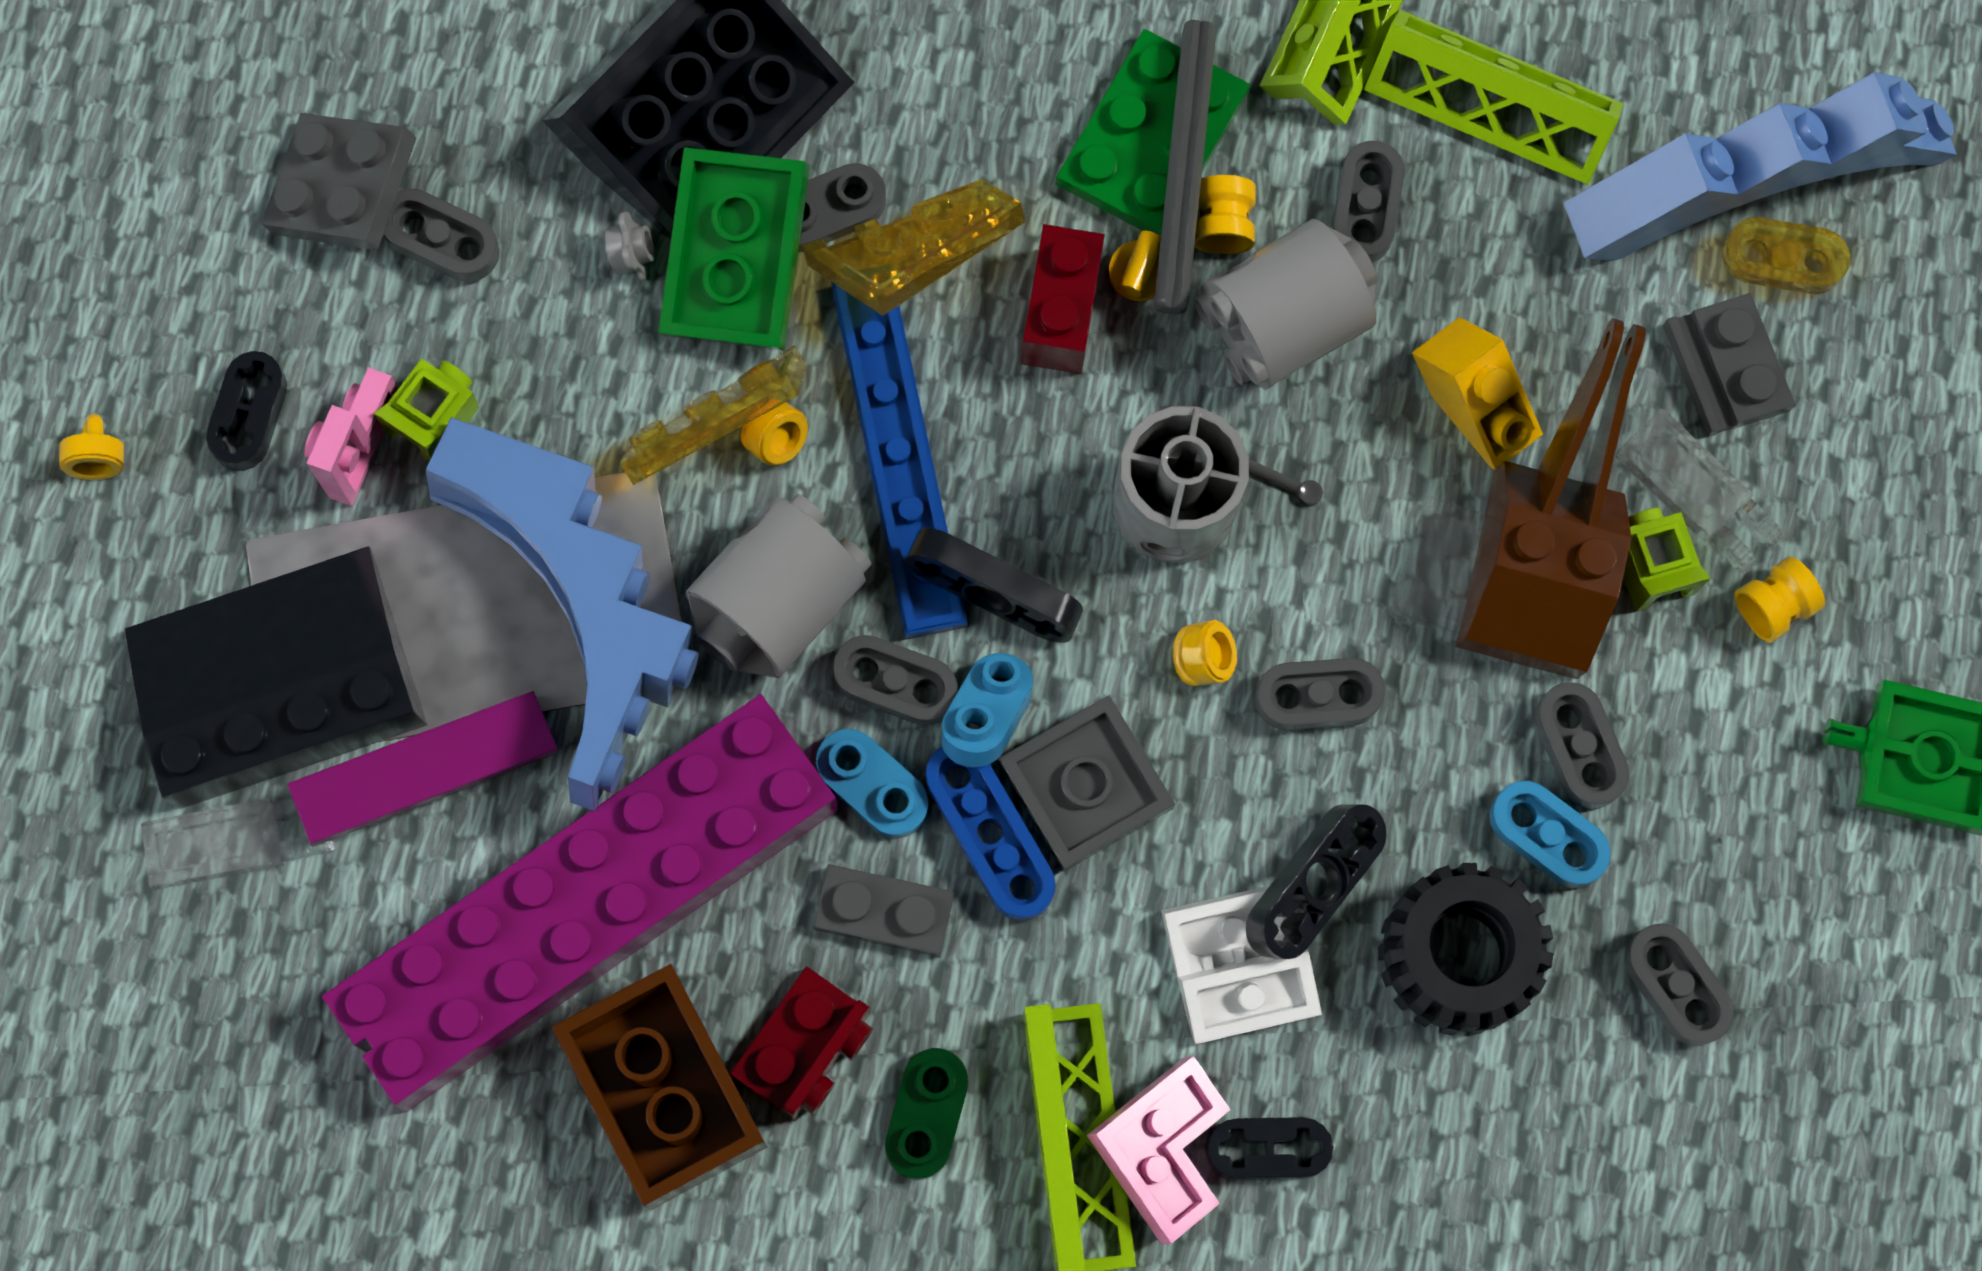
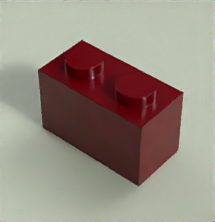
M1043 224L1023 337L1022 365L1082 374L1105 234Z

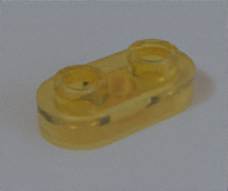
M1752 217L1739 222L1726 238L1722 248L1724 265L1730 274L1745 283L1808 294H1822L1833 289L1847 273L1851 260L1846 242L1837 233L1829 229L1762 217ZM1747 246L1757 248L1762 254V261L1752 262L1748 260L1744 255L1743 248ZM1804 258H1817L1823 266V271H1810L1804 263Z

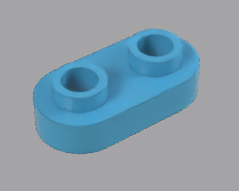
M994 653L982 657L973 665L942 721L941 744L945 754L952 761L966 767H982L993 763L1001 756L1032 698L1033 675L1029 666L1023 660L1011 654ZM1002 678L1007 679L1008 681L999 682L994 679ZM969 723H977L982 728L971 729L966 727L965 725Z
M842 729L833 732L823 740L816 756L817 772L831 792L873 830L882 836L898 839L912 835L923 825L928 812V797L925 788L917 778L871 737L859 730ZM846 750L856 752L861 758L860 764L855 769L849 771L839 768L836 764L837 756ZM891 793H901L907 798L908 806L900 813H891L884 807V799Z
M1518 781L1505 787L1494 799L1490 808V823L1496 836L1556 883L1568 888H1582L1596 881L1606 871L1610 862L1611 850L1604 833L1542 785L1531 781ZM1516 806L1527 808L1532 814L1531 826H1517L1511 818L1512 809ZM1573 845L1581 849L1584 854L1582 866L1573 867L1566 863L1563 857V850L1566 846Z

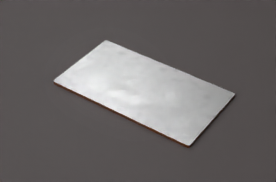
M646 468L596 477L595 490L596 493L602 495V503L592 528L642 545L643 571L650 573V579L645 596L639 607L682 622L654 469ZM440 505L250 539L246 543L252 585L367 546L371 548L427 722V726L383 741L420 734L533 690L542 712L584 705L586 703L587 685L584 662L570 622L548 585L511 545L468 516Z

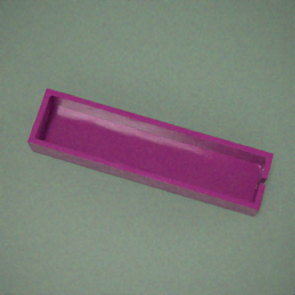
M759 694L596 807L595 811L591 810L321 997L354 1046L366 1052L362 1058L393 1104L408 1112L838 811L836 797L763 695Z

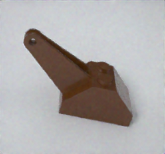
M1612 318L1607 324L1597 352L1538 470L1508 461H1503L1494 470L1456 647L1575 679L1588 672L1619 599L1632 538L1625 494L1607 489L1630 386L1644 346L1645 327L1633 324L1625 338L1616 362L1583 482L1567 477L1607 385L1621 344L1624 322Z

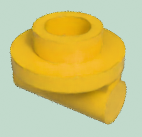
M1143 230L1138 240L1123 244L1112 255L1109 264V279L1113 288L1124 298L1139 302L1155 298L1161 236L1154 232Z

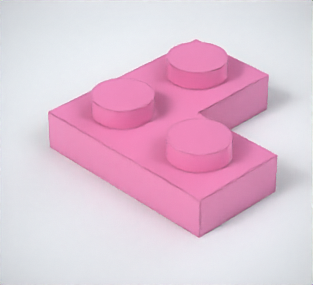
M368 367L361 384L354 383L349 388L342 408L331 405L325 421H317L308 435L305 445V457L308 458L306 464L330 499L350 506L354 504L384 434L374 412L387 404L398 390L391 375Z
M1194 1056L1182 1058L1086 1135L1161 1244H1172L1220 1204L1183 1150V1148L1230 1111V1108Z

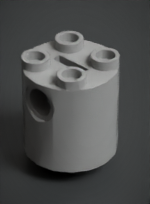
M1311 219L1257 250L1231 270L1207 279L1203 284L1204 293L1193 300L1195 308L1206 327L1211 331L1217 328L1230 349L1223 353V359L1235 380L1240 385L1251 380L1255 385L1267 390L1295 370L1317 361L1376 325L1374 300L1377 275L1369 256L1356 240L1330 228L1322 221Z
M1171 406L1148 415L1131 431L1121 453L1113 489V514L1119 526L1121 537L1139 553L1160 562L1187 563L1195 559L1201 560L1209 557L1215 551V548L1227 538L1249 482V456L1239 433L1221 416L1200 407Z
M796 494L791 501L784 498L771 497L749 526L724 548L686 590L685 596L689 601L698 641L714 658L733 671L780 678L866 581L864 572L872 564L868 556L848 539L843 538L838 542L821 526L826 520L823 513L811 501L800 494Z

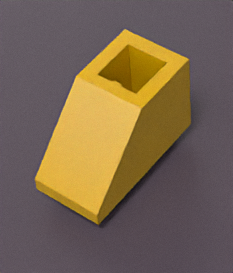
M1458 317L1412 352L1431 397L1492 469L1495 470L1503 461H1509L1543 435L1503 339Z

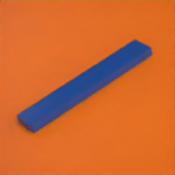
M892 269L832 280L831 288L905 640L966 628L968 623L963 599L920 578L905 563L908 552L920 529L932 528L948 533Z

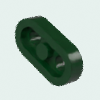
M931 1048L919 1052L908 1062L903 1073L885 1139V1152L891 1167L899 1175L911 1180H924L938 1174L946 1165L951 1153L967 1094L968 1073L959 1057L948 1050ZM933 1069L943 1071L948 1077V1086L939 1093L929 1092L922 1082L924 1075ZM914 1133L926 1135L931 1142V1149L928 1154L920 1158L909 1155L905 1149L907 1138Z

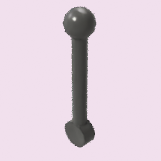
M1249 459V473L1296 494L1297 499L1302 505L1308 507L1315 506L1321 500L1323 490L1316 481L1307 480L1300 483Z

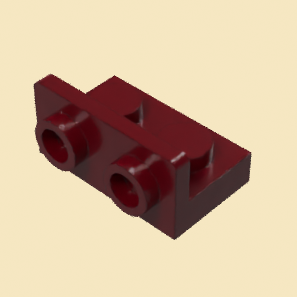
M806 966L733 1068L730 1075L794 1121L803 1109L814 1115L835 1085V1082L828 1078L827 1075L840 1056L843 1055L852 1061L872 1033L873 1028L865 1023L871 1014L870 1007L861 1000H854Z

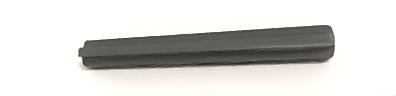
M1189 20L1184 24L1182 32L1154 299L1155 309L1166 314H1183L1186 312L1189 304L1217 30L1215 25L1209 21Z

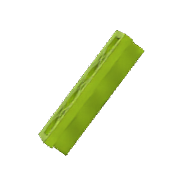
M1299 0L1259 86L1275 99L1304 98L1329 122L1336 125L1347 124L1403 0ZM1361 12L1364 37L1359 48L1353 49L1349 26L1355 13ZM1337 63L1341 87L1334 99L1321 86L1331 65Z
M1401 9L1389 28L1364 88L1367 92L1589 185L1619 121L1624 104ZM1395 51L1417 60L1425 82L1404 89L1383 80L1382 78L1393 52ZM1431 67L1443 71L1446 74L1435 77ZM1458 79L1474 84L1482 105L1462 113L1449 108L1440 86ZM1430 90L1433 100L1419 94ZM1488 91L1502 97L1491 101ZM1514 103L1526 106L1531 109L1539 129L1520 136L1508 133L1503 130L1496 110ZM1486 114L1490 125L1475 118ZM1544 114L1559 121L1548 125ZM1575 127L1597 137L1585 163L1582 164L1560 155L1552 134ZM1543 138L1546 148L1532 142Z
M1101 1003L1051 1009V1004L1024 1007L1023 1022L1056 1271H1110L1136 1267L1126 1192L1109 1169L1110 1178L1093 1199L1074 1184L1072 1169L1073 1159L1085 1144L1097 1152L1086 1135L1115 1113ZM1089 1019L1092 1047L1076 1067L1057 1052L1054 1023ZM1093 1057L1097 1083L1082 1072ZM1059 1065L1071 1073L1063 1085H1061ZM1076 1079L1098 1094L1101 1112L1086 1132L1082 1131L1065 1116L1063 1096ZM1067 1130L1080 1139L1071 1152ZM1110 1189L1112 1190L1115 1215L1100 1204ZM1076 1196L1089 1205L1080 1218ZM1094 1210L1117 1227L1120 1255L1084 1260L1080 1228Z

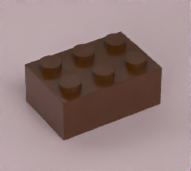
M672 964L657 970L552 1026L643 1207L651 1211L767 1148Z

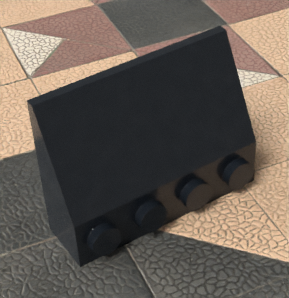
M661 0L542 121L591 172L671 240L684 147L782 158L855 82L781 0Z
M369 546L124 628L143 737L160 794L163 799L180 809L427 726L379 571Z

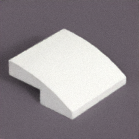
M1269 886L1161 910L1188 1024L1195 1044L1322 1015L1309 951L1305 950L1303 954L1293 959L1267 958L1257 954L1247 940V917ZM1276 917L1274 920L1279 929L1278 934L1274 938L1275 940L1282 941L1285 937L1280 929L1281 923L1285 919L1284 917Z

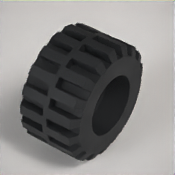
M1462 863L1457 869H1450L1449 865L1435 869L1426 878L1422 877L1414 883L1394 904L1391 914L1385 919L1380 932L1384 934V939L1378 946V960H1384L1386 968L1381 974L1385 987L1392 985L1398 996L1393 1001L1402 1011L1407 1007L1417 1014L1413 1021L1425 1028L1433 1024L1440 1027L1439 1033L1454 1035L1460 1031L1466 1032L1467 1036L1481 1034L1490 1028L1495 1029L1526 1009L1531 1004L1532 998L1542 991L1547 982L1543 975L1545 971L1552 967L1554 953L1547 952L1546 944L1553 939L1551 925L1542 926L1538 916L1544 913L1545 910L1540 901L1537 899L1530 903L1523 893L1528 887L1518 878L1511 884L1503 880L1504 870L1490 866L1486 871L1477 870V863ZM1449 914H1464L1478 919L1490 929L1499 947L1500 961L1497 973L1489 982L1481 986H1466L1452 981L1439 970L1430 950L1431 930L1439 919Z

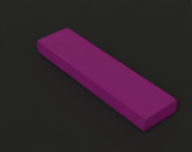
M533 690L287 783V786L312 848L557 754V747Z

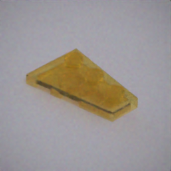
M980 179L914 204L911 210L912 216L883 226L876 219L854 226L856 236L829 247H827L822 238L803 245L802 248L809 267L883 316L1025 223L1022 203L984 179Z
M794 345L773 359L752 367L743 373L737 381L721 391L716 392V390H712L699 396L683 408L684 413L669 423L664 425L661 420H657L630 436L628 440L631 446L628 447L620 464L632 484H637L798 396L807 366L797 347Z

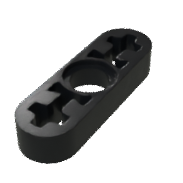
M932 528L920 529L905 559L907 567L920 578L1048 641L1058 643L1069 642L1073 637L1083 612L1080 602L1068 593L941 530Z
M1341 804L1331 808L1254 905L1247 917V940L1257 954L1267 958L1293 959L1305 952L1384 848L1386 825L1381 814L1375 808L1363 804ZM1350 822H1357L1358 824L1354 832L1348 826ZM1354 834L1358 840L1357 844L1347 845ZM1329 849H1339L1335 854L1329 851ZM1315 863H1319L1327 875L1326 889L1317 899L1310 895L1306 886L1307 873ZM1297 908L1303 909L1305 913H1299L1295 911L1297 910ZM1276 917L1285 918L1280 926L1281 932L1285 935L1282 941L1274 939L1279 931L1274 923Z

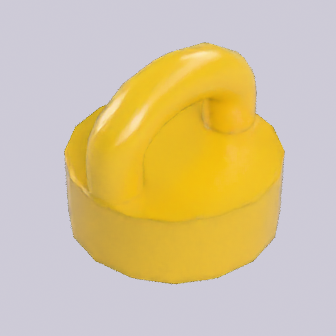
M769 398L759 403L746 418L742 426L741 443L762 462L771 466L783 465L792 460L802 449L808 433V422L804 414L791 404L779 398Z
M91 413L84 421L82 434L71 435L59 443L60 469L71 477L84 480H102L117 476L124 469V443L118 438L105 435L103 419L97 413Z
M1218 620L1197 622L1182 627L1178 631L1173 643V662L1176 673L1189 686H1204L1228 681L1233 675L1237 664V648L1231 631Z

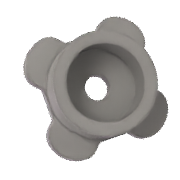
M628 211L621 212L619 214V225L607 227L605 231V245L610 264L619 276L636 272L642 282L650 280L648 263L654 262L656 259V246L653 235L647 225H642L640 222L635 223Z

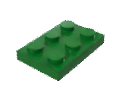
M1144 28L1058 172L1055 185L1141 231H1151L1161 236L1181 47ZM1213 65L1202 172L1247 97L1251 86L1250 83Z
M684 147L658 333L670 337L785 351L810 165L806 161Z

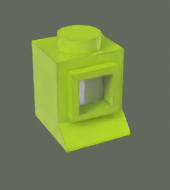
M421 358L389 402L375 411L374 415L385 434L394 440L398 434L402 435L417 445L424 459L430 462L451 417L468 423L479 409V405L474 393L469 390L473 381L463 371L445 360H442L436 368Z
M1657 507L1629 516L1632 538L1623 577L1636 612L1648 609L1658 597L1681 591L1683 598L1693 596L1711 579L1700 565L1681 512L1663 517L1661 508Z

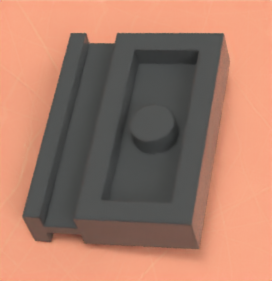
M1751 293L1693 310L1691 314L1677 318L1674 316L1667 318L1663 324L1707 437L1790 412L1796 405Z

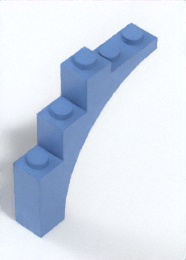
M1873 72L1810 108L1778 103L1718 138L1685 133L1563 203L1584 258L1615 261L1702 220L1791 188L1839 175L1876 168L1903 165L1934 166L1941 164L1957 155L1950 138L1954 134V127L1947 111L1939 103H1936L1935 100L1918 97L1911 84L1903 80V78Z
M451 417L426 468L430 500L476 520L511 545L543 578L567 616L584 662L587 685L583 731L568 775L570 803L595 811L603 791L610 793L615 791L626 762V756L620 754L628 734L637 737L641 732L648 715L650 702L668 708L676 687L686 689L690 684L699 657L698 652L691 650V625L639 607L645 596L650 579V573L643 571L642 545L592 528L602 503V495L596 493L593 466Z

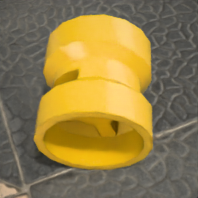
M1224 174L1201 178L1198 206L1201 218L1197 221L1194 245L1196 249L1206 253L1240 254L1254 248L1255 225L1248 219L1249 211L1256 204V184L1252 180L1237 175Z
M1790 556L1774 565L1770 569L1769 577L1764 582L1751 580L1734 592L1737 609L1754 633L1768 643H1772L1790 630L1791 621L1797 618L1807 620L1825 607V597L1817 579L1801 561Z

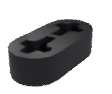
M250 351L243 353L231 362L226 371L207 429L206 441L210 452L223 467L232 471H245L254 468L264 459L287 391L285 374L276 360L264 352ZM258 369H263L271 385L269 388L258 387L252 404L247 405L249 390L241 381L244 377H255ZM246 417L245 432L253 441L250 446L240 445L236 454H231V450L223 441L225 434L236 435L242 418Z
M1304 1117L1236 1118L1226 1120L1213 1130L1207 1140L1206 1154L1213 1170L1227 1179L1294 1180L1314 1177L1326 1169L1332 1159L1334 1146L1328 1130L1314 1119ZM1297 1130H1304L1307 1133L1308 1141L1319 1143L1320 1154L1309 1157L1308 1167H1300L1295 1155L1275 1154L1274 1143L1292 1142L1296 1139ZM1231 1131H1240L1243 1142L1248 1144L1264 1143L1265 1155L1246 1156L1243 1159L1242 1168L1232 1167L1230 1156L1220 1155L1218 1147L1219 1144L1230 1140Z

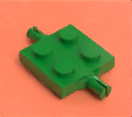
M1884 679L1876 685L1871 718L1865 727L1835 721L1831 718L1827 720L1824 728V733L1827 734L1822 737L1823 745L1859 752L1861 776L1855 806L1975 835H1982V702Z

